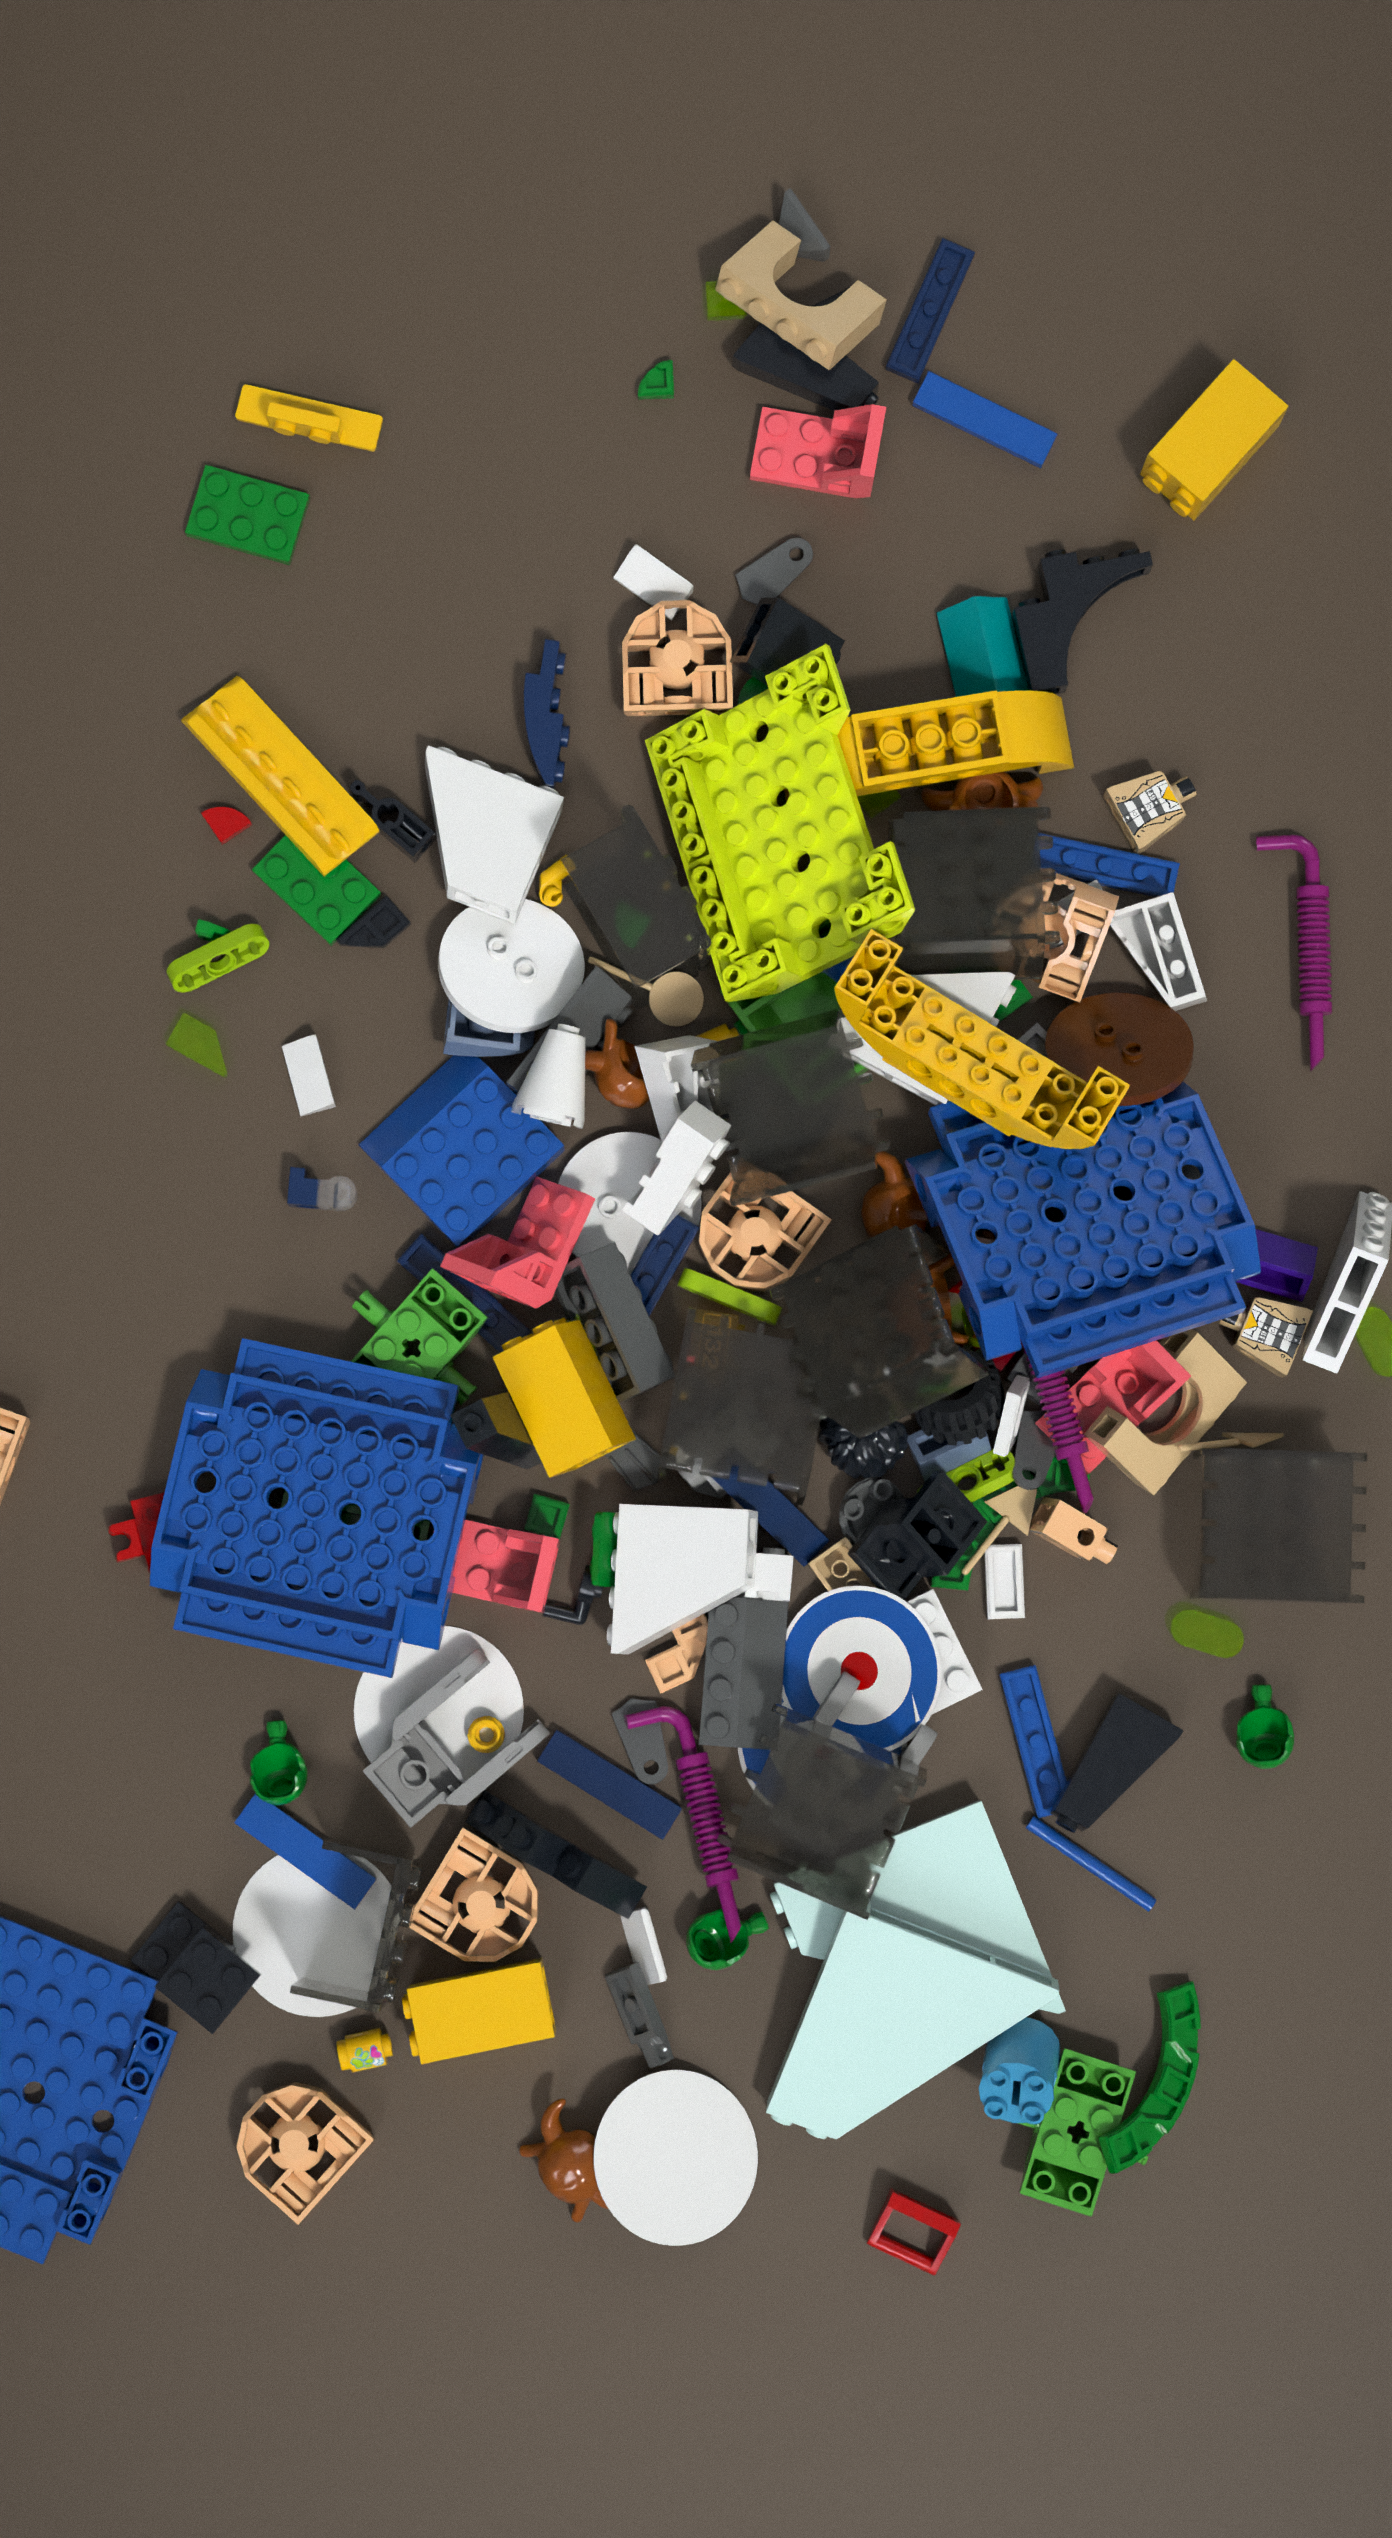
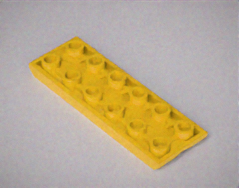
M234 677L208 700L201 703L181 719L182 723L323 876H326L379 833V828L373 819L241 677Z

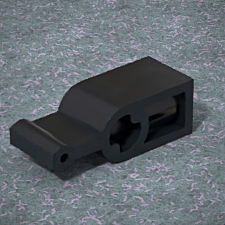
M355 780L349 786L354 799L357 802L365 803L372 809V818L379 828V833L414 863L435 842V832L396 799L383 798L378 801L366 790L364 783L359 780ZM395 811L399 814L397 821L394 823L390 820L385 823L380 821V817L384 812L392 814Z

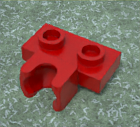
M164 1492L130 1501L134 1519L108 1526V1533L111 1536L125 1535L130 1543L127 1549L119 1551L115 1556L117 1563L144 1556L148 1573H150L151 1547Z

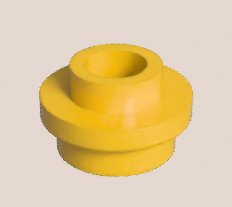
M479 1717L471 1723L468 1729L469 1743L478 1752H494L504 1742V1727L494 1717ZM484 1727H488L493 1731L494 1736L489 1742L481 1740L479 1736L480 1730Z

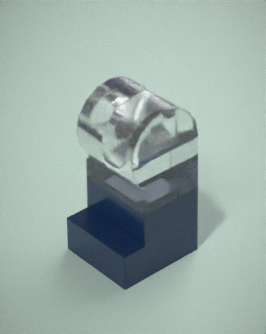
M290 1167L287 1198L289 1207L345 1211L352 1208L357 1202L358 1191L349 1178L335 1176L330 1180L308 1179V1172L305 1168Z

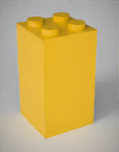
M1233 359L1148 453L1140 473L1144 477L1143 483L1156 494L1161 492L1171 501L1170 506L1180 516L1187 517L1188 515L1195 521L1279 427L1289 406Z
M564 1317L554 1322L552 1320L533 1328V1334L523 1338L519 1336L502 1344L503 1352L492 1357L549 1478L574 1471L636 1440L580 1320L567 1322Z
M542 1958L411 1984L407 1988V1994H404V1997H402L405 2019L412 2018L415 2030L409 2034L411 2052L413 2057L420 2056L421 2064L553 2038L556 2035V2026Z

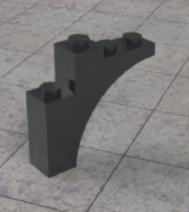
M1064 549L1048 552L1044 555L1045 558L1040 559L1038 573L1045 602H1040L1039 598L1024 600L1018 604L1019 607L1014 608L1012 613V621L1029 691H1043L1053 694L1065 693L1068 686V649L1071 637L1078 623L1088 609L1108 591L1126 581L1148 575L1153 566L1150 551L1140 553L1139 549H1130L1119 553L1118 558L1105 560L1104 556L1091 557L1084 560L1083 565H1079L1076 552L1066 553Z
M485 1790L466 1820L467 1824L501 1845L502 1848L525 1863L547 1873L575 1892L627 1919L630 1918L647 1889V1886L627 1873L563 1838Z

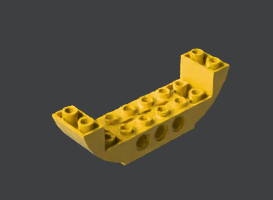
M995 690L852 714L846 718L837 735L857 796L1037 766L1038 774L1074 768L1062 698L1056 694L1043 691L997 692ZM784 789L787 803V800L789 798V791L788 789Z
M870 930L837 982L834 990L837 1002L847 1020L858 1034L883 1057V1061L1009 1137L1014 1135L1033 1143L1061 1149H1084L1095 1146L1129 1089L1130 1085L1100 1066H1097L1087 1082L897 968L895 964L903 948L876 931Z

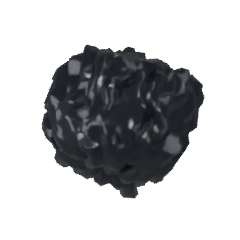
M848 1385L839 1392V1395L831 1397L829 1404H825L823 1413L818 1418L817 1427L821 1429L818 1438L826 1448L825 1454L831 1457V1464L837 1466L838 1470H843L854 1479L858 1478L859 1475H862L864 1478L883 1476L887 1469H893L896 1461L904 1457V1451L907 1449L908 1434L906 1433V1428L902 1423L892 1419L895 1413V1406L884 1391H872L869 1386L853 1388L851 1385Z

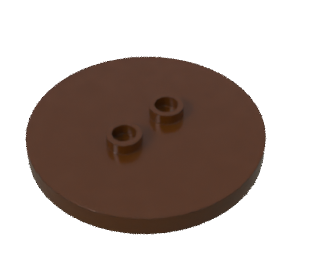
M1132 993L1098 994L1071 1004L1052 1021L1045 1041V1057L1087 1082L1097 1066H1100L1128 1083L1130 1087L1118 1106L1143 1104L1167 1095L1183 1082L1193 1062V1036L1184 1019L1164 1003Z

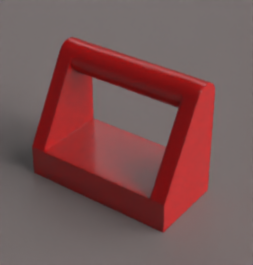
M891 2188L866 2244L935 2276L958 2233L961 2223L958 2219ZM893 2209L944 2233L933 2258L881 2234Z

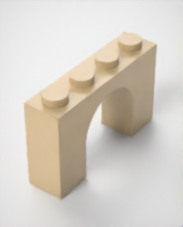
M771 221L721 266L715 291L750 314L755 320L777 333L782 339L804 352L812 360L830 370L880 324L887 299L859 280L834 302L824 306H805L785 297L779 291L775 282L794 266L801 239L775 221Z
M1193 1329L1165 1337L1160 1342L1166 1351L1191 1375L1182 1385L1183 1394L1180 1407L1167 1425L1151 1433H1142L1127 1417L1107 1406L1084 1433L1134 1484L1152 1495L1156 1494L1180 1463L1191 1453V1451L1180 1452L1178 1446L1181 1444L1198 1443L1247 1383Z

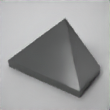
M788 189L784 193L779 225L801 239L797 257L821 262L829 259L831 246L792 189Z

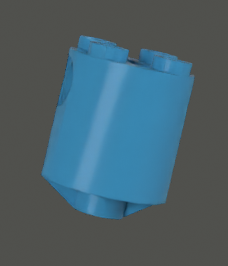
M1026 2017L986 2043L979 2094L980 2100L984 2105V2112L988 2117L1011 2123L1038 2124L1050 2110L1054 2099V2085L1057 2079L1061 2050L1059 2039L1053 2030L1041 2021Z

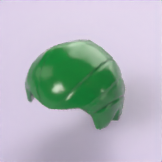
M1270 1684L1252 1685L1251 1694L1255 1701V1709L1247 1712L1238 1721L1236 1746L1240 1756L1248 1764L1260 1769H1271L1283 1764L1292 1753L1294 1747L1292 1722L1286 1713L1272 1707V1688Z
M274 1720L267 1722L266 1725L270 1738L269 1745L257 1752L250 1761L251 1776L249 1781L255 1794L263 1802L272 1805H284L297 1799L304 1791L308 1780V1771L301 1752L294 1745L286 1743V1721Z
M722 1909L701 1914L690 1924L686 1933V1947L689 1955L699 1966L706 1969L721 1970L732 1966L745 1955L749 1947V1936L764 1933L769 1929L764 1913L755 1912L747 1920H740L741 1928L732 1943L730 1942Z

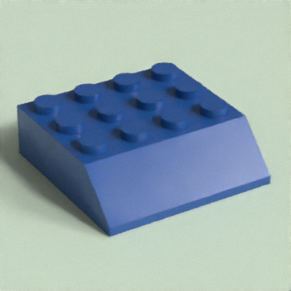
M453 1055L358 1145L456 1248L467 1244L565 1151L564 1144L541 1120L530 1118L529 1114L523 1113L524 1108H522L521 1115L511 1112L516 1094L488 1065L478 1057Z

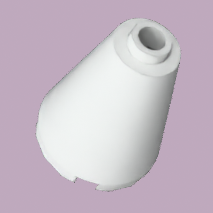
M558 1024L557 1030L549 1029L513 1102L511 1112L521 1115L522 1108H524L523 1113L529 1114L530 1118L568 1127L571 1126V1122L574 1120L573 1125L575 1127L583 1128L585 1122L586 1038L579 1035L580 1028Z

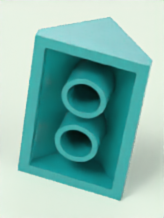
M974 596L937 612V620L955 697L995 690L997 692L1029 691L1007 597Z

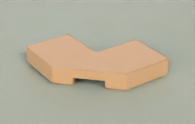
M705 1613L672 1631L678 1645L645 1660L660 1694L695 1677L707 1644L708 1619Z

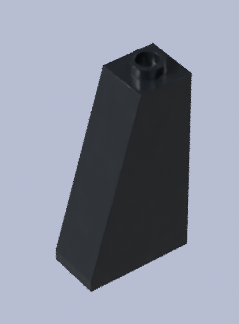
M762 323L757 326L733 355L732 367L737 371L832 411L870 404L875 405L879 400V396L876 395L879 382L846 355L828 370Z
M509 1392L482 1398L450 1415L466 1449L524 1469H530L542 1463Z
M1118 1693L1110 1701L1050 1814L1057 1817L1056 1823L1073 1833L1077 1829L1082 1832L1088 1829L1180 1738L1184 1730Z

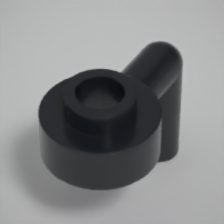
M585 1565L575 1609L546 1602L544 1613L542 1614L543 1617L576 1625H583L587 1621L593 1597L601 1598L603 1587L592 1584L590 1565Z

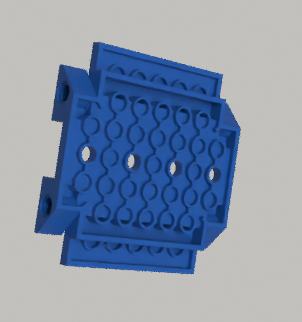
M1182 1082L1167 1095L1151 1102L1131 1106H1118L1095 1146L1084 1149L1054 1148L1033 1143L1014 1135L1009 1137L951 1101L946 1104L943 1103L930 1107L928 1115L943 1151L937 1149L905 1160V1164L931 1228L940 1226L963 1282L959 1297L985 1361L1021 1350L1022 1342L1036 1378H1041L1243 1313L1246 1309L1236 1281L1258 1275L1261 1272L1255 1224L1199 1094L1185 1082ZM1184 1165L1195 1166L1200 1172V1178L1195 1180L1186 1178L1181 1168ZM1117 1186H1125L1131 1191L1133 1198L1128 1201L1119 1200L1114 1195L1113 1189ZM1050 1207L1058 1208L1062 1211L1064 1220L1061 1222L1048 1220L1045 1216V1209ZM979 1229H988L994 1234L995 1241L991 1244H983L976 1238L975 1232Z
M244 1338L241 1340L234 1373L227 1375L201 1369L186 1400L151 1547L149 1586L181 1593L173 1629L388 1678H393L401 1640L403 1643L439 1650L456 1577L453 1576L468 1506L469 1504L473 1505L484 1457L483 1454L466 1449L455 1424L451 1426L452 1418L450 1415L454 1413L460 1386ZM204 1472H212L216 1478L214 1489L208 1493L200 1492L196 1484L197 1478ZM276 1488H284L289 1496L287 1504L280 1509L272 1508L269 1504V1495ZM348 1504H356L361 1509V1518L353 1525H347L341 1519V1511ZM420 1520H429L434 1526L432 1537L426 1541L417 1540L414 1536V1526Z
M0 1916V2247L44 2264L57 2232L91 2245L112 2202L164 2075L178 2031L146 2019L148 2016L147 2012L157 1991L154 1986L159 1980L3 1916ZM29 2082H38L44 2087L45 2096L41 2102L33 2103L26 2098L25 2088ZM99 2110H107L114 2117V2125L108 2131H101L94 2124V2115Z

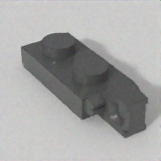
M639 1962L605 1974V1979L631 2044L636 2043L643 2051L649 2069L672 2060L674 2057L667 2033H665L666 2030Z

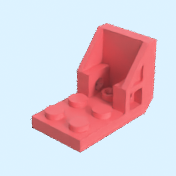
M870 404L835 410L833 419L762 407L750 480L850 498L871 497L886 407Z
M536 1177L508 1241L491 1234L484 1235L447 1252L440 1267L487 1291L537 1309L552 1299L595 1198L586 1193Z
M1157 1340L1101 1358L1068 1390L1072 1393V1395H1069V1399H1074L1071 1405L1076 1406L1073 1412H1078V1416L1075 1419H1080L1081 1422L1077 1425L1078 1427L1082 1426L1083 1429L1079 1431L1080 1434H1084L1107 1406L1127 1417L1137 1427L1172 1396L1191 1375ZM1043 1415L1035 1424L1050 1438L1053 1432H1048V1428H1051V1426L1046 1425V1421H1049L1048 1417L1044 1418ZM1085 1436L1082 1438V1441L1087 1442L1089 1452L1082 1453L1081 1457L1086 1474L1088 1475L1106 1456Z
M465 1520L453 1576L456 1579L452 1593L544 1613L560 1540L544 1535L513 1529L508 1530Z

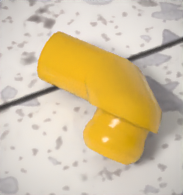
M566 854L539 876L538 895L541 902L546 906L555 907L562 902V880L577 869Z

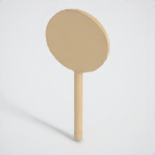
M589 957L588 959L590 964L597 965L607 972L649 990L651 1011L659 1021L666 1025L683 1026L689 1024L697 1018L702 1010L704 1002L702 988L692 976L686 973L669 972L659 977L654 984H651L597 958Z

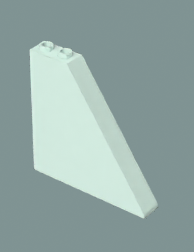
M980 1800L773 1883L776 1891L770 1893V1897L777 1914L785 1912L790 1926L783 1928L791 1949L799 1947L802 1955L824 1960L848 1899H851L1052 1977L983 1803ZM1059 1993L1057 1998L1040 2008V2010L1057 2014L1066 2011Z
M848 1899L768 2097L766 2113L771 2114V2118L780 2124L790 2126L794 2123L805 2127L806 2131L814 2137L826 2139L828 2136L838 2139L1057 1998L1060 1991L1058 1980Z

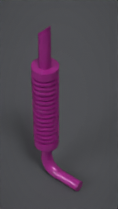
M1293 834L1256 836L1257 851L1292 849L1301 853L1305 862V886L1296 888V899L1299 900L1297 902V907L1299 908L1297 909V914L1300 915L1297 917V921L1301 922L1297 924V928L1301 929L1297 931V935L1300 936L1298 938V943L1300 944L1298 945V950L1301 951L1298 953V957L1302 958L1298 960V964L1302 965L1298 967V971L1302 972L1298 975V978L1301 979L1299 986L1302 987L1299 989V993L1303 994L1299 996V1000L1303 1001L1299 1003V1014L1309 1016L1311 1072L1324 1058L1323 1016L1333 1013L1332 1002L1329 1001L1332 999V995L1328 994L1332 992V988L1328 987L1332 985V981L1329 980L1332 977V974L1329 972L1331 971V966L1328 965L1331 963V959L1327 958L1331 956V952L1327 951L1331 949V945L1328 944L1331 941V938L1328 936L1330 935V930L1327 929L1330 928V923L1326 922L1330 920V916L1327 915L1330 913V909L1327 908L1330 905V902L1327 900L1330 898L1329 887L1320 885V858L1318 850L1310 840Z
M1065 1370L1041 1378H1034L1033 1382L1038 1383L1035 1389H1040L1037 1395L1038 1397L1042 1396L1039 1402L1040 1404L1044 1403V1407H1041V1409L1047 1412L1043 1415L1044 1418L1048 1417L1049 1421H1046V1425L1051 1426V1428H1048V1432H1053L1050 1438L1055 1439L1052 1445L1057 1446V1449L1054 1450L1057 1461L1067 1459L1082 1512L1086 1514L1093 1503L1094 1497L1081 1454L1089 1452L1087 1442L1082 1441L1085 1435L1079 1432L1083 1429L1082 1426L1078 1427L1077 1425L1081 1422L1080 1419H1075L1078 1416V1412H1073L1076 1406L1071 1405L1074 1399H1069V1395H1072L1071 1391L1067 1392L1066 1388L1070 1386L1065 1384L1064 1381L1068 1379L1062 1376L1065 1373Z
M661 1706L624 1715L627 1729L658 1722H668L678 1732L684 1757L675 1761L678 1772H682L679 1777L684 1779L681 1785L686 1786L683 1789V1793H688L684 1797L686 1801H690L686 1805L687 1808H691L688 1811L689 1815H693L690 1821L695 1822L692 1825V1829H697L694 1832V1836L699 1837V1839H696V1844L701 1845L697 1848L698 1851H702L699 1854L700 1859L704 1858V1861H701L702 1866H706L703 1872L708 1873L705 1876L707 1888L717 1886L730 1942L732 1943L741 1928L731 1882L739 1880L737 1868L732 1867L736 1864L735 1861H731L734 1858L733 1854H729L732 1851L731 1846L727 1847V1844H730V1840L725 1839L728 1836V1832H723L727 1828L726 1825L721 1824L725 1821L724 1817H720L723 1814L722 1810H718L721 1805L716 1803L719 1797L714 1796L717 1793V1789L712 1788L715 1786V1781H711L714 1778L713 1774H709L712 1769L707 1767L710 1764L708 1753H698L690 1721L678 1709L670 1706Z

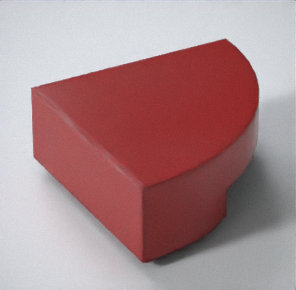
M214 807L201 813L222 845L252 826L251 821L244 814L229 807Z

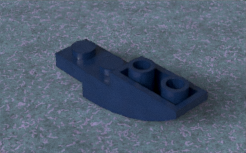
M545 639L540 675L525 674L524 715L528 743L538 775L544 786L555 790L556 782H563L565 761H559L561 747H568L570 726L564 725V714L551 712L552 710L559 709L561 689L555 688L557 674H564L566 653H560V641Z

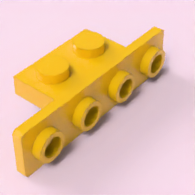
M246 384L242 387L235 414L238 421L272 428L283 435L293 436L298 434L307 436L318 443L329 444L333 442L372 452L376 450L383 423V418L380 415Z

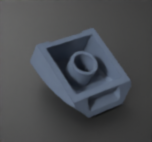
M448 998L443 1054L474 1057L520 1054L533 1047L535 1031L506 1033L488 1029L463 1015Z

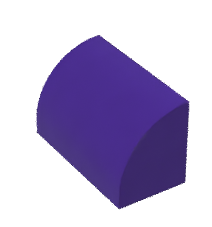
M1256 1229L1261 1272L1258 1275L1236 1282L1303 1302L1313 1278L1318 1247Z

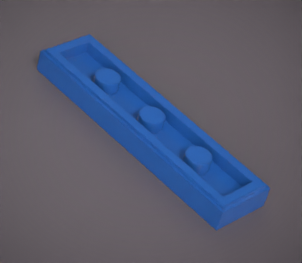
M928 371L912 404L913 407L1040 469L1058 435Z
M1037 833L1029 870L1045 874L1055 872L1087 883L1098 880L1101 886L1159 897L1168 893H1174L1180 863Z
M1036 1665L999 1674L1036 1816L1037 1818L1052 1815L1050 1812L1067 1781Z
M254 1794L234 1822L354 1910L377 1880L376 1877L276 1805L263 1802L256 1794Z

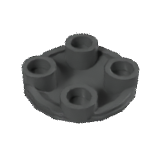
M866 1478L856 1482L845 1493L839 1509V1522L846 1538L854 1545L888 1500L904 1499L901 1491L895 1484L884 1478Z

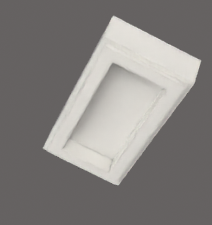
M1017 1375L1007 1391L994 1445V1454L1005 1457L1017 1439L1030 1385L1029 1378Z
M1022 1544L990 1545L984 1553L987 1619L1025 1618Z

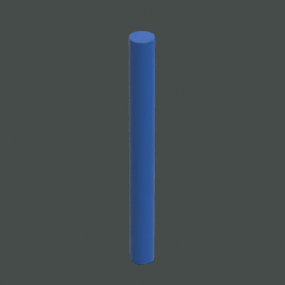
M1032 1816L1025 1828L1146 1911L1149 1912L1156 1903L1157 1899L1035 1816Z

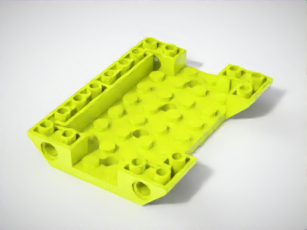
M828 644L766 675L765 679L769 689L720 715L702 709L645 740L726 1002L778 994L827 968H831L853 957L871 929L887 939L901 933L915 911L894 843L889 841L874 849L837 736L851 710L830 645ZM767 724L768 734L763 741L758 742L757 732L761 726ZM788 789L789 798L787 803L779 807L777 797L782 790ZM808 854L810 857L808 868L803 872H799L798 861L803 855ZM829 919L831 923L829 934L824 938H820L819 927L823 921Z

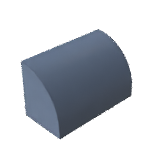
M923 1430L909 1435L907 1439L908 1447L924 1483L933 1471L943 1470L947 1473L991 1451L988 1436L981 1440L975 1437L971 1439L972 1443L964 1445L963 1441H958L957 1446L948 1445L947 1440H944L942 1443L936 1442L933 1435L928 1437L923 1433Z

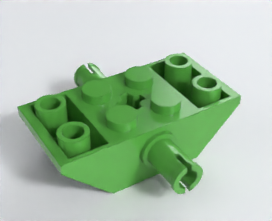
M434 1268L429 1271L396 1310L389 1311L368 1290L360 1295L359 1298L361 1300H356L352 1308L358 1311L376 1328L374 1331L376 1333L351 1362L459 1385L461 1389H459L457 1401L460 1405H463L477 1387L473 1386L453 1368V1362L470 1344L488 1319V1316ZM418 1339L421 1342L418 1346L421 1354L411 1355L408 1351L410 1348L408 1342Z
M1063 2049L1054 2085V2099L1050 2110L1038 2124L1017 2123L1033 2128V2136L1028 2148L1019 2191L1020 2194L1092 2217L1107 2169L1098 2137L1120 2125L1136 2071L1076 2051ZM1081 2121V2127L1085 2132L1083 2135H1078L1076 2139H1072V2135L1067 2129L1069 2126L1075 2127L1077 2122ZM1145 2156L1144 2158L1139 2160L1138 2163H1141V2165H1145L1148 2160V2156Z

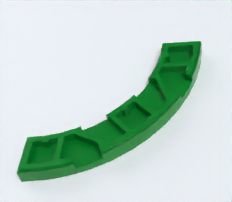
M1054 1456L1045 1481L1037 1488L1035 1499L1060 1492L1076 1491L1067 1459L1057 1461L1056 1456ZM1022 1471L1024 1478L1028 1480L1034 1478L1030 1471ZM1015 1481L972 1502L974 1507L988 1522L947 1576L932 1577L931 1587L968 1591L972 1569L967 1575L962 1574V1569L1003 1518L988 1506L985 1501L1017 1487L1018 1485Z
M1186 1981L1157 1992L1162 2019V2043L1153 2081L1143 2100L1133 2113L1113 2130L1098 2137L1109 2174H1116L1147 2156L1164 2134H1168L1189 2098L1200 2053H1197L1198 2029H1201V2019L1194 1981Z

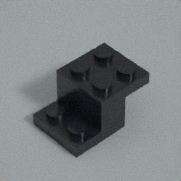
M937 1470L933 1471L913 1498L888 1500L847 1554L879 1589L888 1591L905 1600L922 1577L947 1576L988 1521L945 1472Z
M180 1901L176 1903L131 1959L133 1963L150 1977L159 1980L154 1986L212 2035L262 1975L234 1952L236 1947Z

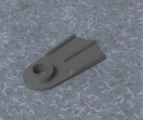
M802 538L789 539L738 572L735 577L740 587L742 599L757 606L761 598H777L812 562L813 550L811 545ZM792 550H801L804 554L803 558L800 561L792 560L790 558Z
M1046 1410L1035 1412L1023 1411L1012 1476L1015 1483L1026 1490H1035L1043 1484L1055 1456L1054 1450L1057 1449V1446L1052 1445L1053 1441L1035 1424L1046 1413ZM1022 1471H1030L1033 1474V1480L1024 1478Z
M633 1431L636 1440L606 1454V1457L629 1488L635 1492L643 1487L656 1484L667 1460Z
M631 1698L621 1708L613 1712L612 1717L638 1779L645 1784H657L666 1777L668 1772L660 1722L627 1729L624 1715L657 1708L656 1701ZM655 1761L659 1767L657 1773L653 1775L647 1774L644 1770L645 1763Z

